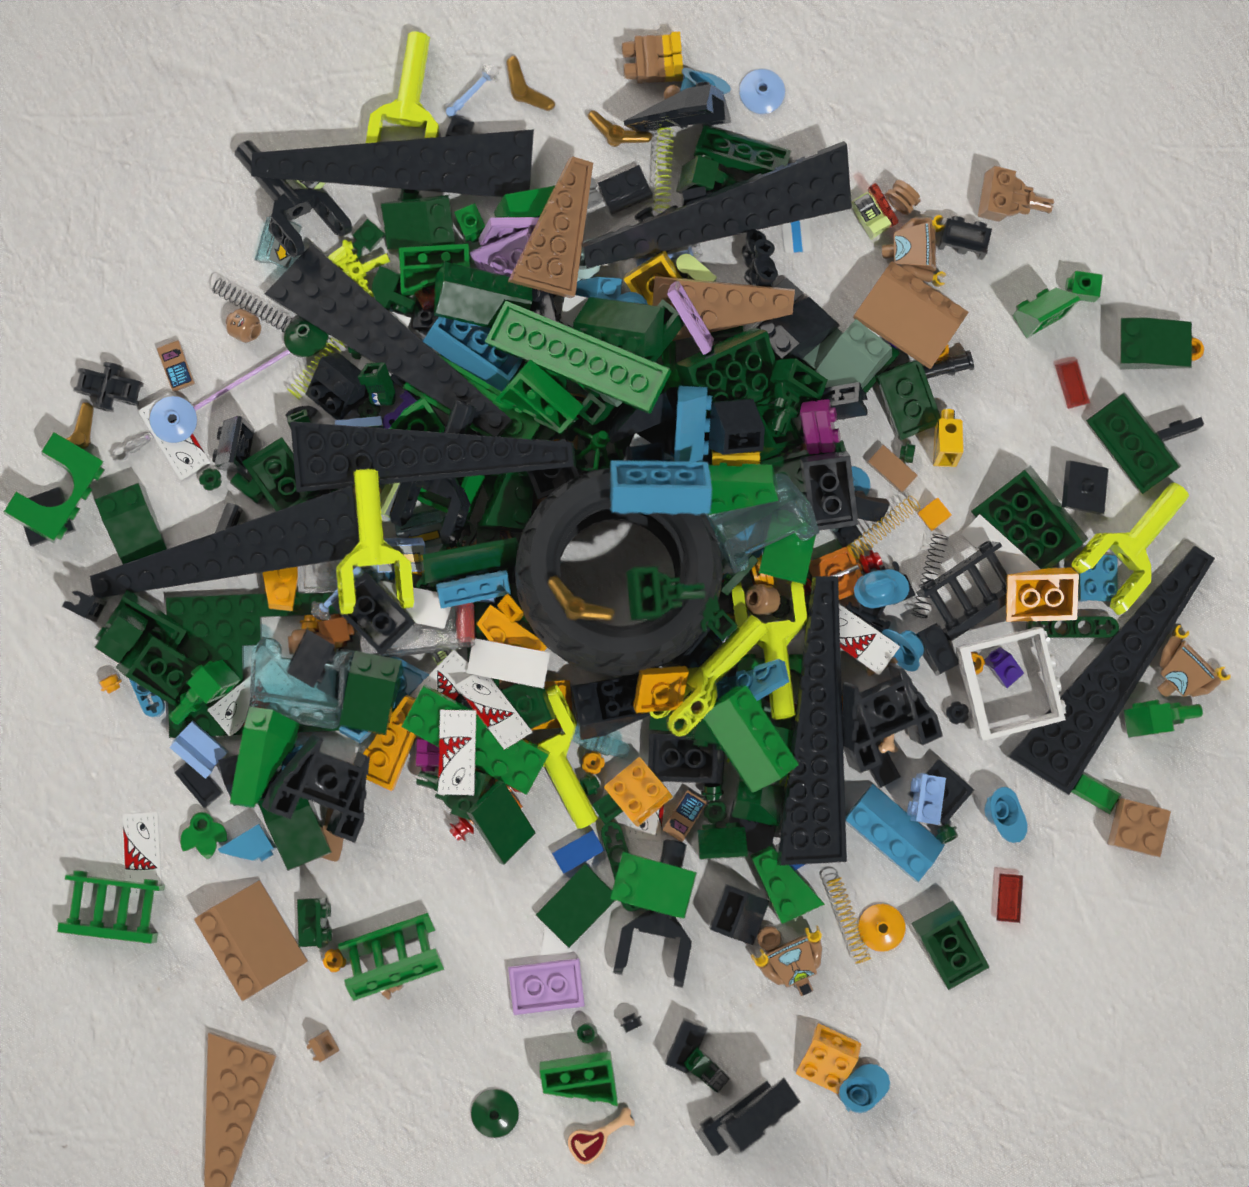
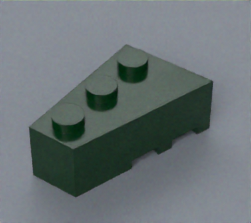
M527 471L498 474L494 490L487 501L485 512L477 527L516 532L524 531L527 522L532 516L533 486Z

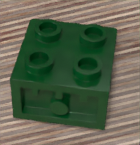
M327 898L297 899L299 947L317 946V948H323L328 946V941H332V928L328 927L327 919L331 917V903H327Z

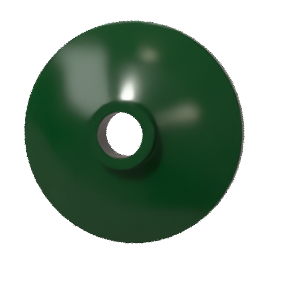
M301 317L292 321L284 334L286 348L297 357H310L319 353L329 339V334L319 330V328L306 322Z
M490 1089L481 1093L474 1101L471 1109L473 1125L482 1135L490 1138H499L509 1134L516 1126L519 1117V1109L515 1099L508 1092L500 1089ZM491 1111H497L499 1117L497 1119L491 1118Z

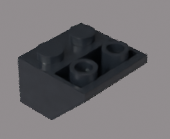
M337 352L320 359L305 395L333 418L342 420L364 397L367 388L365 384L361 385L358 379L361 370Z
M753 399L711 402L708 448L723 455L763 451L765 427Z
M307 627L286 669L287 673L312 688L315 687L316 683L321 684L326 674L324 666L327 661L332 662L337 651L333 639Z
M725 884L709 929L727 937L754 945L770 900Z

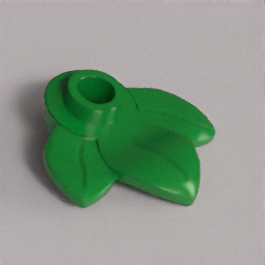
M206 812L196 813L190 820V826L181 834L182 851H188L196 847L203 857L210 859L216 851L217 842L227 841V832L222 824L214 822L210 814ZM201 819L206 821L205 828L199 827Z

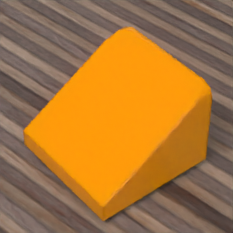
M938 497L917 513L931 532L952 516Z

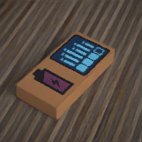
M179 340L157 348L173 392L195 384Z
M687 790L662 830L683 842L707 802Z

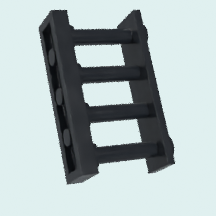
M989 540L982 543L978 547L979 550L935 580H927L921 585V589L916 592L920 597L926 598L930 596L945 621V628L942 630L948 640L953 641L1006 605L1008 574L995 554V551L1002 547L1000 542H991ZM986 557L1003 584L1001 586L1002 589L996 594L991 592L975 565ZM966 570H968L984 597L982 599L983 602L978 606L972 605L956 578ZM947 583H949L965 610L963 612L964 615L958 619L953 618L937 591Z

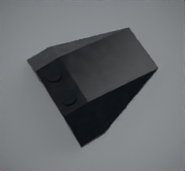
M698 82L696 87L687 88L624 120V126L634 131L642 132L657 131L659 128L675 126L682 129L688 128V125L702 124V127H704V125L714 126L731 123L724 93L709 82Z

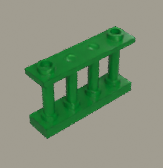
M73 870V874L65 875V880L74 881L69 918H66V922L58 923V933L148 944L157 942L158 933L151 932L152 928L149 926L154 891H163L165 885H158V880L144 879V882L140 883L88 876V872ZM84 882L98 884L93 921H90V925L81 924V919H79ZM107 885L121 886L117 921L113 927L104 926L105 922H102ZM131 888L145 889L140 926H137V930H130L128 925H126Z
M429 913L338 943V948L343 958H346V962L349 960L351 962L353 977L344 979L352 1001L444 970V965L437 949L430 948L427 933L436 930ZM418 937L422 953L408 957L405 941ZM396 945L399 961L385 965L382 949ZM373 953L376 969L362 973L359 957Z

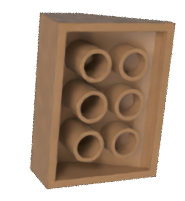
M891 261L853 318L931 369L969 312Z
M261 880L194 918V921L242 1001L308 962Z

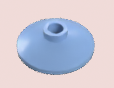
M767 69L754 70L748 73L742 80L739 91L740 98L744 106L754 113L767 114L773 112L783 102L785 96L784 83L773 71ZM763 85L767 90L762 92L759 90V87Z
M176 396L163 398L154 405L150 413L151 428L155 435L163 441L170 443L182 442L188 439L195 431L197 425L196 411L183 398ZM170 415H176L177 420L175 423L168 421Z

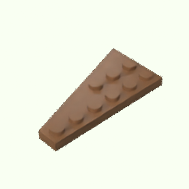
M577 157L568 159L508 282L567 298L575 297L593 162Z
M655 276L653 305L658 306L663 299L675 308L667 293L671 284L680 281L710 333L787 316L793 313L795 289ZM684 325L672 341L693 336L687 326Z
M210 1032L208 1033L204 1187H231L277 1055Z

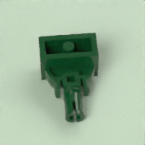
M698 155L682 166L676 192L682 194L684 190L705 186L706 193L709 191L715 192L738 182L735 181L734 175H727L718 170L719 162L713 161L712 157Z
M796 358L777 360L770 381L775 384L776 402L774 407L778 413L771 432L784 437L791 418H798L802 403L821 400L828 379Z
M658 567L632 568L626 572L631 621L655 620L668 612L672 607H681L682 601L678 600L704 599L705 591H701L705 589L703 583L674 584L680 582V579L670 578L666 574L658 572Z
M420 771L418 776L428 781L417 779L416 784L438 792L439 776ZM475 771L474 795L445 794L443 796L435 794V798L443 800L445 805L451 809L450 814L471 820L466 812L494 785L496 778Z

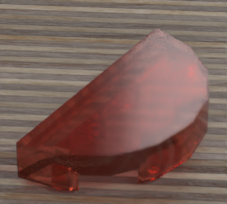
M874 183L868 188V192L876 201L883 215L887 216L891 222L890 227H893L899 223V220L879 186Z

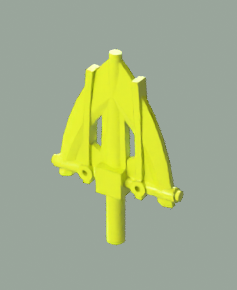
M343 240V246L327 258L337 267H341L345 274L370 296L374 297L372 291L367 287L369 282L367 279L364 280V277L367 276L366 272L390 262L388 254L386 253L362 264L360 261H356L358 257L356 254H353L352 241Z

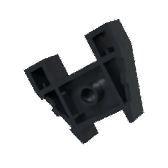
M891 662L888 663L892 678L862 692H859V688L853 684L843 683V749L849 767L860 773L882 764L875 742L906 728L910 739L921 745L943 737L937 714L929 707L922 693L911 682L912 679L904 668Z
M312 734L271 783L262 807L269 812L291 819L300 797L334 809L326 830L337 837L355 843L365 817L364 800L367 794L365 789L370 757L358 752L352 764L320 752L319 750L324 739Z
M785 1078L779 1080L772 1087L768 1081H765L714 1118L709 1116L699 1124L701 1128L696 1131V1134L711 1156H718L728 1148L731 1149L733 1154H740L766 1134L765 1130L767 1128L775 1126L781 1117L792 1111L801 1101Z

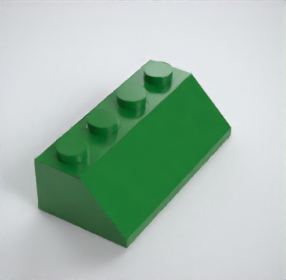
M747 685L732 688L715 701L714 707L702 718L751 793L781 779L799 765Z

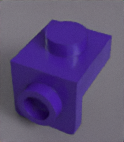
M1001 647L992 651L985 659V666L993 671L1000 683L1006 688L1010 687L1024 674L1012 654Z

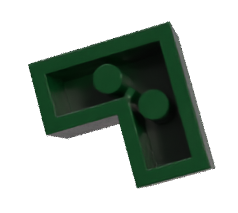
M125 604L120 610L115 608L105 624L107 629L102 627L95 636V639L98 641L94 648L119 663L143 633L148 619Z

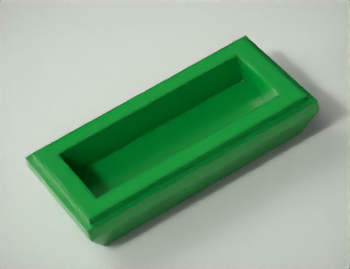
M1084 772L1071 791L1109 815L1122 795Z

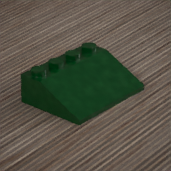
M750 328L712 346L711 351L704 355L702 352H698L675 363L681 385L707 387V396H712L711 402L751 398L754 400L756 407L776 400L775 384L770 381L776 360L766 330ZM706 410V418H710L711 410Z
M1032 466L1023 470L971 511L976 518L979 514L1040 569L1052 568L1089 539L1066 509L1061 507L1062 504Z

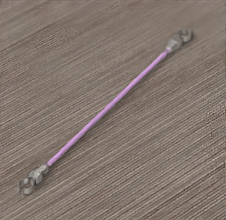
M287 349L193 408L195 411L290 354ZM149 432L138 438H133L125 444L124 448L116 447L113 450V455L110 456H115V451L119 448H127L129 451L126 452L125 458L118 460L124 461L127 459L128 453L133 454L140 451L154 436Z

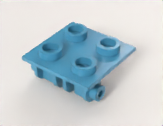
M1103 555L1093 568L1078 575V602H1086L1088 600L1111 602V598L1118 591L1117 556Z

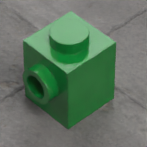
M474 203L454 212L466 243L470 241L472 243L478 242L485 228L482 217Z
M1075 271L1067 278L1065 291L1078 295L1081 301L1096 302L1100 298L1103 274Z

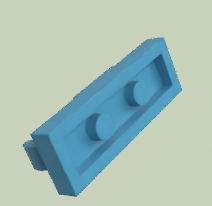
M506 570L456 581L452 580L451 582L436 585L441 609L511 594Z

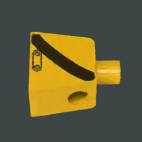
M943 409L941 411V419H938L934 429L933 466L957 467L963 455V421L955 419V410Z

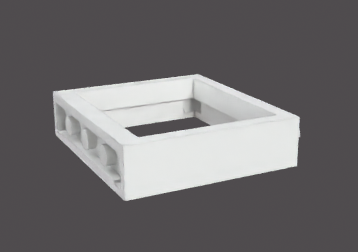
M1035 627L956 647L978 739L984 741L1065 720L1066 705L1064 700H1060L1059 696L1061 684L1053 671V668L1056 667L1053 654H1049L1047 645L1050 644V639L1042 627ZM1033 637L1051 713L989 729L971 652Z

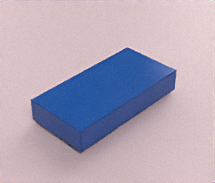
M594 830L552 854L564 874L605 850Z

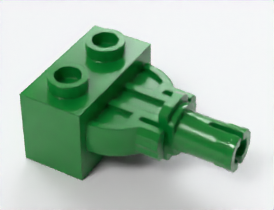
M222 659L216 662L210 661L204 666L201 664L191 672L193 677L187 682L191 687L190 690L180 696V704L169 714V718L173 723L178 725L191 712L200 710V704L203 701L207 704L226 696L241 680Z
M1159 700L1132 704V709L1123 710L1128 738L1174 731V725L1183 724L1187 719L1199 718L1203 715V709L1200 704L1182 706L1179 702L1160 704Z

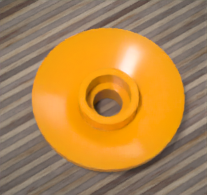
M887 904L870 906L862 913L858 922V930H861L859 936H864L862 941L866 942L865 945L875 951L884 952L894 949L901 943L905 935L906 926L903 916L896 908ZM880 924H886V932L881 933L879 931Z

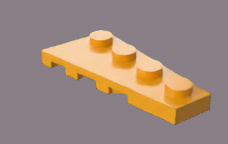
M408 695L402 699L392 713L386 736L377 734L369 747L363 752V754L370 757L366 780L390 791L395 789L416 737L415 734L401 727L416 700Z

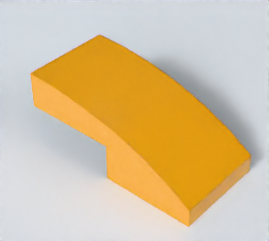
M509 594L504 596L497 605V609L503 612L512 624L514 622L518 623L524 615L522 609Z

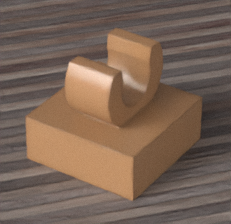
M329 1030L308 1041L309 1044L306 1047L307 1050L312 1048L316 1055L312 1059L314 1061L319 1060V1062L340 1051Z

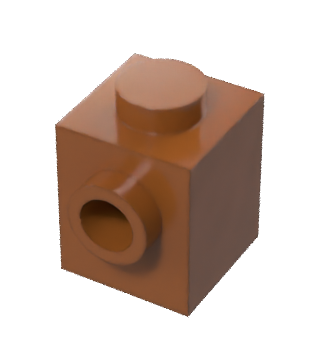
M341 614L330 615L328 620L318 622L319 632L333 639L335 649L347 647V643L353 642L352 636L355 635V628Z

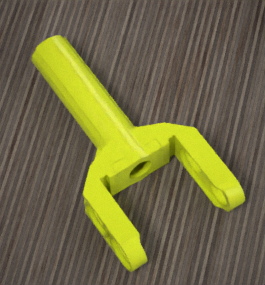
M416 31L408 33L398 98L391 103L382 105L370 114L365 143L380 142L384 120L391 124L424 129L425 126V138L439 137L438 123L420 103L430 44V36Z
M378 470L354 471L360 542L336 567L341 614H352L356 603L353 566L394 563L397 599L400 601L403 609L412 608L414 605L411 561L383 540Z
M1171 482L1130 532L1096 533L1072 562V567L1079 574L1093 568L1110 548L1129 570L1134 571L1120 587L1116 595L1111 598L1110 608L1117 615L1126 612L1151 583V563L1146 549L1189 498V493L1186 489L1177 483Z
M793 581L791 583L795 622L787 620L764 623L768 632L756 643L764 650L765 663L781 659L785 662L790 682L769 694L771 715L774 719H785L795 716L787 645L807 623V610L803 584ZM741 582L732 590L735 621L738 628L748 619L746 597Z
M750 615L700 667L687 668L688 678L684 697L690 691L693 693L670 715L668 720V728L676 736L686 735L714 707L717 698L716 684L768 632L766 626L757 617ZM695 701H700L701 709L696 713H692L691 705ZM671 710L658 713L650 712V716L659 719L667 716ZM683 718L684 726L680 730H675V721Z
M554 684L547 688V694L563 731L535 745L550 752L543 766L546 767L577 829H582L594 823L598 817L566 757L578 723L561 690Z

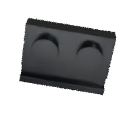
M640 165L598 182V187L611 215L653 197V193L649 188Z

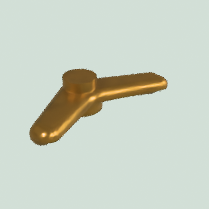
M513 55L508 58L506 64L513 99L546 111L552 110L556 105L554 100L527 86L517 56Z
M592 110L588 114V119L608 139L607 142L611 146L616 147L621 143H648L653 137L650 132L624 130L621 126L612 125L597 111Z
M88 402L82 403L75 430L67 438L68 441L82 449H86L91 442L90 434L94 408Z
M553 576L548 581L549 587L565 609L566 616L569 619L611 620L614 617L615 612L613 609L586 604L580 598L574 597L559 578Z

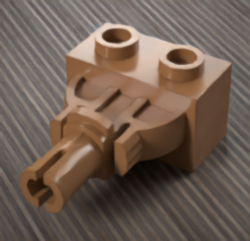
M994 166L984 174L978 217L1000 222L1007 216H1014L1018 213L1027 215L1030 209L1050 214L1053 210L1054 199L1036 196L1033 192V187L1026 186L1021 179L1015 177L1016 171Z

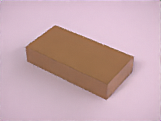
M884 445L867 462L901 494L918 476Z

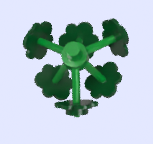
M575 417L566 427L565 432L567 433L566 439L572 442L576 435L580 434L587 447L583 451L574 448L575 466L579 471L588 473L611 468V461H620L617 454L608 455L606 446L611 441L605 428L600 430L589 424L587 430H581L580 426L583 420ZM632 436L615 442L616 447L625 450L626 447L630 446ZM593 449L596 451L593 468H585L588 464L587 460L584 459L585 455Z

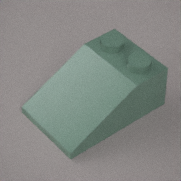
M855 319L839 337L816 369V372L828 379L825 388L860 382L861 387L864 388L892 357V347Z

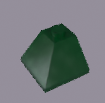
M775 404L757 407L765 427L763 451H760V461L774 458L804 443L792 418L784 437L771 432L778 414L774 407Z
M738 777L732 817L779 827L785 786L769 784L751 793L743 779Z

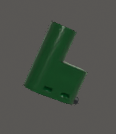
M236 473L231 479L230 484L256 504H259L265 498L253 479L249 481L240 473Z

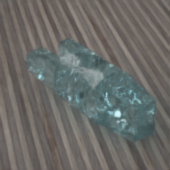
M578 726L571 740L585 749L622 759L627 757L630 751L628 743L615 739V736L609 734L581 740Z

